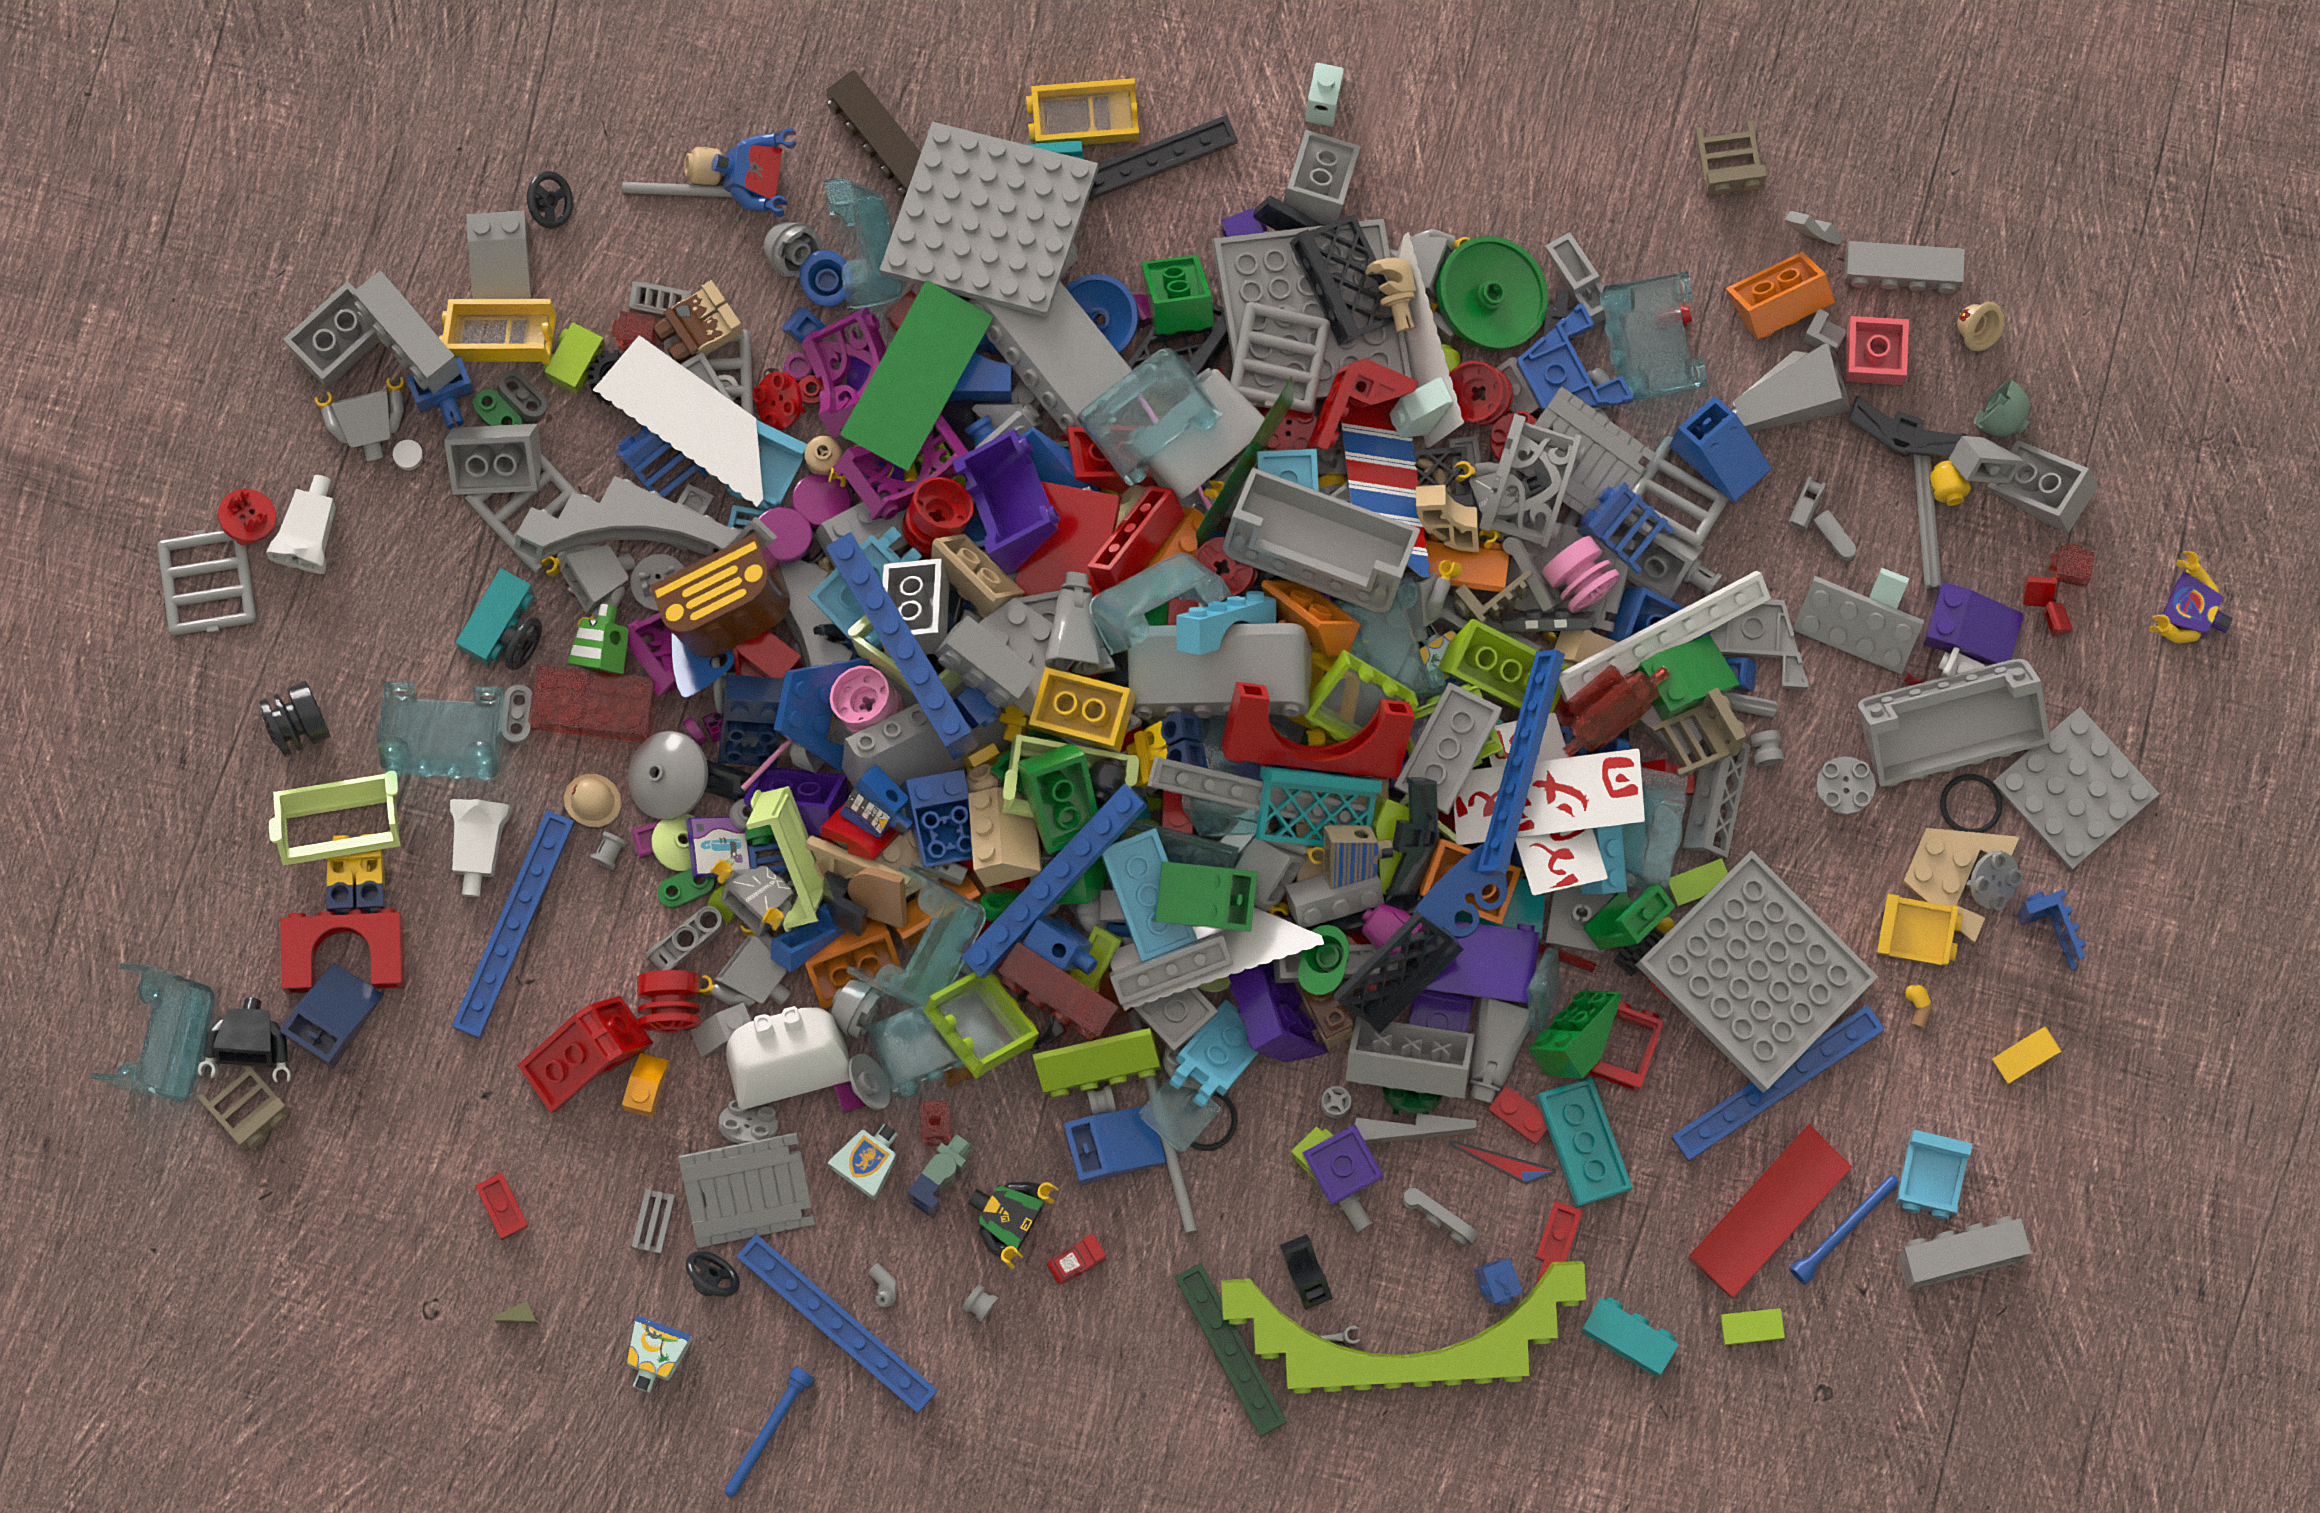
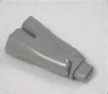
M1067 572L1065 574V583L1060 588L1054 623L1045 656V665L1048 668L1067 671L1072 665L1071 672L1081 675H1092L1103 670L1096 628L1095 605L1092 587L1088 585L1089 576L1087 574L1078 572Z
M1480 997L1470 1079H1473L1469 1082L1473 1085L1470 1098L1489 1104L1493 1103L1495 1093L1500 1092V1088L1504 1085L1537 1017V1013L1493 998Z

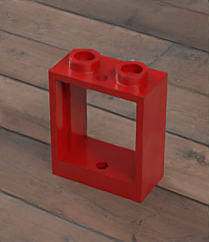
M1620 1001L1615 1018L1652 1031L1638 1073L1636 1074L1599 1060L1587 1075L1639 1093L1664 1021L1659 1020V1015L1654 1012L1642 1010V1013L1630 1009V1004Z

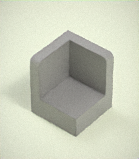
M1818 309L1803 342L1815 348L1828 343L1836 353L1847 331L1827 321L1829 313Z

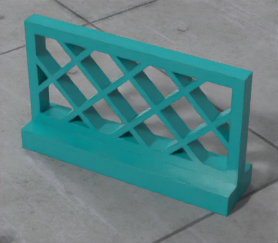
M1261 766L1260 778L1263 779L1255 839L1323 846L1324 839L1318 830L1329 821L1332 825H1339L1334 817L1344 808L1353 817V820L1347 825H1367L1372 828L1376 793H1381L1382 781L1368 777ZM1271 787L1281 788L1287 796L1277 806H1274L1270 801ZM1288 789H1296V790H1294L1292 793H1290V791H1289ZM1306 790L1309 791L1314 800L1302 809L1295 800V797ZM1316 792H1323L1319 796L1316 794ZM1331 793H1334L1342 803L1329 812L1322 801ZM1343 794H1344V795H1350V796H1349L1347 799H1345V797L1343 796ZM1358 796L1367 797L1366 809L1357 815L1350 806V803ZM1291 802L1298 814L1286 823L1279 811ZM1319 805L1326 816L1314 826L1306 814ZM1275 815L1283 827L1275 834H1265L1267 821ZM1303 818L1310 830L1302 837H1296L1291 827ZM1287 832L1289 836H1283V834ZM1312 835H1315L1317 839H1312L1310 837Z

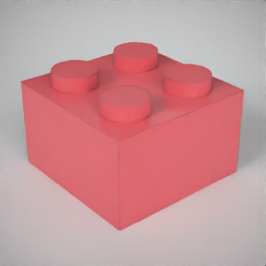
M1851 316L1847 324L1845 382L1903 385L1907 377L1909 319Z

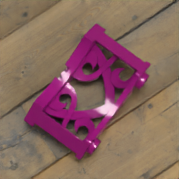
M867 307L819 331L816 330L807 334L801 344L812 365L816 379L822 378L824 390L820 392L821 404L818 415L832 439L841 436L842 429L887 351L878 330L880 329L879 320L874 313L869 312ZM858 322L863 331V337L858 339L857 332L852 329L849 333L850 344H848L844 328ZM836 332L838 342H823V338ZM850 356L860 359L871 366L868 378L858 392L848 385L840 384L850 370ZM836 361L841 362V366L838 369H835L834 366ZM847 394H850L851 397H852V399H850V398L847 397V396H846V398L844 399V396L847 395Z
M941 413L934 424L940 435L933 439L932 431H930L923 443L924 445H922L916 456L924 455L922 468L916 481H902L887 477L892 471L893 463L860 445L848 448L832 467L838 476L844 475L871 511L869 516L872 520L881 518L889 520L898 512L907 509L919 484L928 478L943 477L952 479L960 476L956 473L952 461L969 452L942 417ZM946 442L954 454L945 463H942L940 459L947 455V450L940 448L934 451V449ZM881 461L886 463L885 467L882 470L880 466H877L875 464ZM876 484H879L878 494L872 488ZM883 493L890 495L885 496L882 500L880 498V495Z
M660 613L643 621L635 620L627 626L629 630L627 645L656 683L653 689L658 696L678 689L673 668V658H671L672 632L662 621ZM662 626H664L663 633L658 630ZM646 635L654 637V641L647 642V645L655 649L661 647V651L651 652L641 638ZM657 659H662L663 667L661 666V664L658 662Z

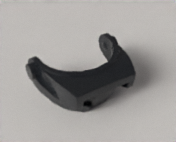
M1020 994V997H1018L1019 1002L1039 1000L1047 1007L1050 1015V1025L1047 1032L1041 1039L1035 1041L1030 1051L1039 1050L1067 1032L1060 996L1052 994Z

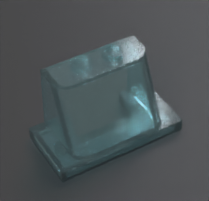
M1641 767L1645 821L1622 824L1626 886L1647 890L1652 884L1659 883L1665 891V886L1668 887L1684 814L1688 777L1681 776L1678 778L1676 774Z

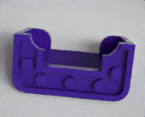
M1015 429L952 461L958 475L962 474L966 479V490L973 497L986 530V541L983 542L986 551L1006 574L1018 569L1059 529L1058 522L1061 521L1056 508L1049 503L1030 455L1034 451L1029 439L1026 436L1021 437Z
M1455 921L1456 926L1461 929L1468 928L1472 924ZM1517 923V929L1478 924L1474 932L1468 936H1454L1464 950L1425 988L1427 990L1532 1004L1540 932H1535L1534 925Z

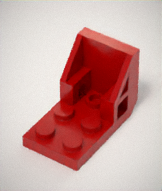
M1366 358L1338 368L1305 449H1316L1317 453L1328 450L1329 447L1333 448L1339 436L1336 428L1339 421H1344L1350 405L1361 409L1413 393L1418 381Z
M617 996L589 1004L575 1013L517 1066L549 1112L553 1113L557 1112L595 1077L613 1071L646 1051L654 1043L645 1030L639 1029L638 1020L622 997Z

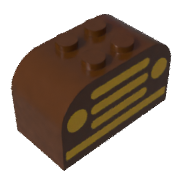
M755 533L650 585L664 624L693 655L703 658L713 657L724 651H730L737 645L760 636L763 632L780 623L786 616L790 606L789 590L778 560Z

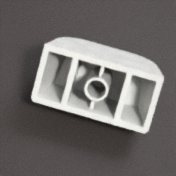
M793 1006L785 1008L782 1014L771 1017L766 1014L756 1016L754 1021L736 1029L727 1044V1064L738 1108L742 1110L850 1081L848 1071L850 1058L843 1031L837 1025L834 1017L820 1008L797 1009Z

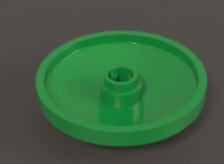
M1496 236L1476 237L1464 242L1453 250L1440 268L1436 286L1440 311L1452 331L1468 344L1488 351L1509 350L1531 338L1542 325L1548 308L1547 283L1538 263L1518 244Z

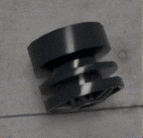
M306 680L288 688L291 702L285 704L278 693L273 695L277 704V708L273 710L267 698L259 701L265 727L272 742L282 751L284 757L292 754L287 743L290 740H293L298 751L303 750L301 735L306 734L313 745L331 737Z

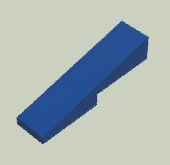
M825 903L817 909V922L800 925L790 932L771 939V959L791 973L847 930L833 924Z

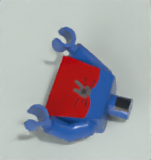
M784 129L780 136L777 133H771L744 139L729 150L728 156L715 154L711 165L712 170L725 174L723 188L730 192L731 196L744 209L760 212L772 210L773 215L776 217H782L785 214L783 209L775 208L779 204L788 205L785 197L781 195L776 196L783 150L779 148V144H783L788 149H792L797 145L795 141H785L788 135H796L793 129Z

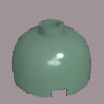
M2007 381L1997 388L1986 400L1989 402L1985 409L1986 412L1984 413L1980 409L1974 418V424L1989 436L2005 438L2014 432L2019 435L2029 424L2027 420L2030 413L2029 397L2015 381Z

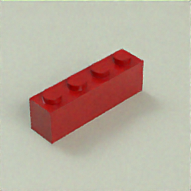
M1149 486L1087 565L1100 592L1123 596L1133 578L1142 572L1185 516L1173 489Z

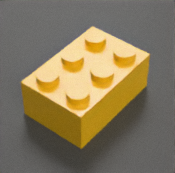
M1045 667L1029 725L1038 732L1120 752L1136 695L1130 688Z

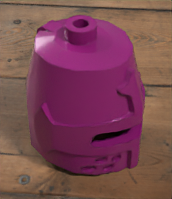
M1380 903L1373 911L1368 908L1362 916V919L1366 922L1361 932L1379 950L1411 915L1404 910ZM1420 923L1411 934L1421 932L1422 924ZM1401 946L1396 947L1390 955L1400 953Z

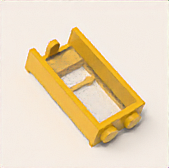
M1135 78L1031 86L1032 96H1026L1027 114L1033 113L1034 123L1028 124L1030 141H1035L1036 144L1082 141V145L1139 142Z
M449 299L447 311H443L442 314L444 332L439 338L454 354L455 358L461 357L463 362H542V364H550L557 314L551 299Z

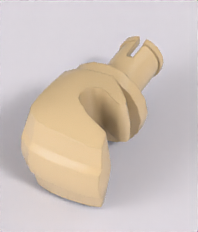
M1386 258L1370 263L1365 271L1366 275L1383 274L1389 277L1390 281L1379 286V289L1388 295L1381 299L1380 302L1382 307L1391 308L1397 333L1415 328L1408 306L1410 300L1415 298L1414 292L1416 291L1411 265L1407 261L1398 258Z

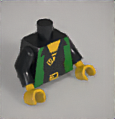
M1029 1181L1008 1182L1004 1187L998 1185L992 1196L976 1189L968 1202L970 1206L982 1212L977 1222L980 1227L979 1235L988 1252L1003 1260L1010 1269L1015 1268L1011 1263L1013 1257L1019 1256L1021 1259L1023 1258L1019 1249L1041 1213L1044 1201L1049 1204L1055 1202L1048 1195L1052 1190L1059 1191V1188L1049 1182L1042 1184Z

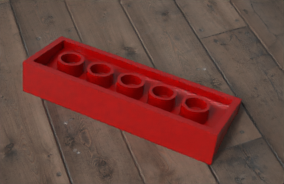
M1809 1123L1691 1252L1687 1259L1733 1299L1852 1166Z

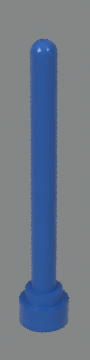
M1895 1175L1889 1176L1808 1258L1797 1259L1789 1267L1792 1275L1799 1282L1807 1285L1815 1277L1816 1266L1898 1185V1178Z
M794 1366L790 1372V1380L788 1381L790 1385L726 1486L725 1494L728 1497L736 1495L799 1392H803L805 1388L809 1389L815 1380L813 1376L799 1367Z

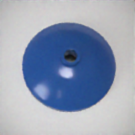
M1090 274L1071 282L1066 287L1068 292L1119 354L1123 352L1132 342L1139 323L1138 306L1132 292L1121 281L1103 274ZM1104 315V324L1098 325V317Z

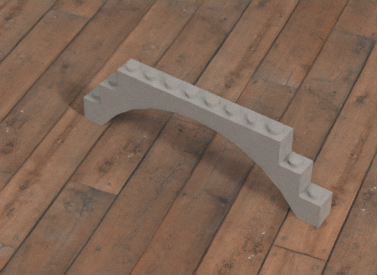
M614 476L600 503L588 495L572 492L558 519L553 517L548 511L537 510L531 507L516 534L514 549L536 559L543 560L579 545L607 540H649L678 545L710 556L724 549L741 531L734 527L724 526L708 515H700L693 512L681 503H673L664 499L657 492L644 490L628 479H620ZM802 560L790 564H779L790 594V606L784 620L799 646L804 666H823L837 661H850L853 652L848 650L846 646L830 642L831 636H819L813 632L814 627L819 624H834L808 597L827 578L828 572L824 571L817 564L806 563Z

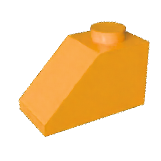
M640 1053L630 1075L622 1102L625 1111L654 1118L669 1060Z

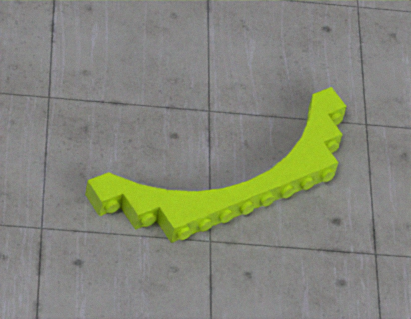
M1583 1261L1552 1262L1530 1294L1501 1321L1470 1339L1439 1350L1413 1354L1369 1353L1330 1342L1305 1330L1279 1311L1251 1279L1221 1280L1223 1320L1229 1319V1324L1247 1323V1318H1253L1255 1354H1261L1262 1359L1279 1358V1353H1285L1287 1389H1293V1393H1310L1311 1388L1323 1387L1324 1392H1336L1342 1390L1341 1386L1354 1385V1390L1372 1389V1384H1384V1388L1393 1389L1401 1388L1402 1383L1414 1382L1415 1387L1432 1386V1381L1443 1380L1444 1385L1462 1384V1379H1474V1383L1485 1384L1492 1383V1378L1504 1377L1505 1382L1523 1381L1522 1376H1530L1528 1340L1533 1339V1344L1551 1343V1338H1558L1556 1302L1561 1301V1306H1578L1579 1300H1586L1585 1264Z

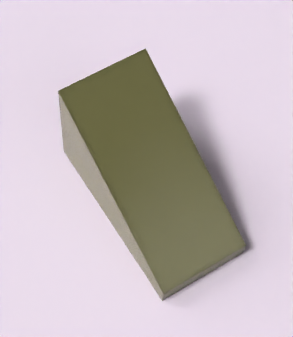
M528 1301L493 1316L495 1322L538 1324Z

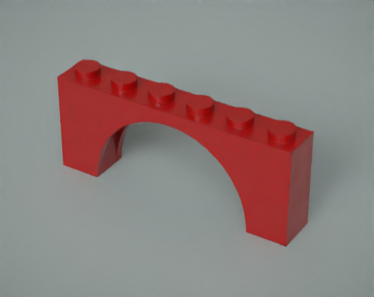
M1236 682L1221 741L1225 759L1236 763H1243L1244 761L1256 762L1263 766L1282 765L1295 770L1308 768L1316 769L1322 773L1334 771L1350 776L1368 775L1381 780L1399 778L1415 718L1409 702L1380 699L1378 708L1371 720L1355 735L1331 745L1308 746L1287 739L1271 724L1268 715L1270 698L1265 685Z

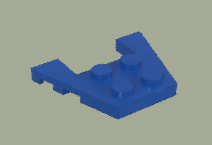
M1583 302L1578 304L1572 313L1565 319L1560 320L1552 331L1545 337L1540 338L1517 359L1516 365L1542 413L1561 386L1592 408L1633 402L1634 397L1623 376L1594 387L1569 339L1594 329V323Z
M859 657L850 661H837L829 665H816L786 671L774 730L799 747L805 748L813 756L829 764L834 770L844 772L842 769L844 745L827 742L833 713L830 693L833 684L841 674L850 668L869 666L870 660Z

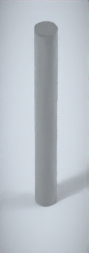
M623 182L622 193L733 198L731 193L720 185Z

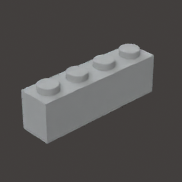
M1849 241L1845 250L1844 283H1851V286L1857 288L1868 287V285H1880V288L1893 290L1897 287H1909V290L1916 292L1925 291L1926 289H1938L1940 293H1954L1955 290L1960 291L1963 284L1965 249Z

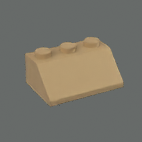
M965 533L936 538L933 541L931 559L942 558L950 582L958 589V594L965 600L971 601L978 608V613L984 619L1014 597L1021 598L1025 592Z
M994 787L969 793L973 868L985 887L1039 875L1042 871L1039 831L1035 819L1003 813V788ZM1017 791L1015 792L1014 798L1027 800V798H1025L1023 795H1021Z

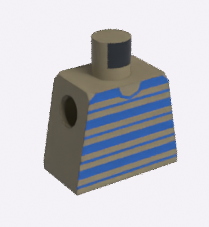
M1367 825L1324 826L1322 872L1330 889L1374 878L1377 875L1378 859L1393 857L1391 840L1377 841L1372 828Z

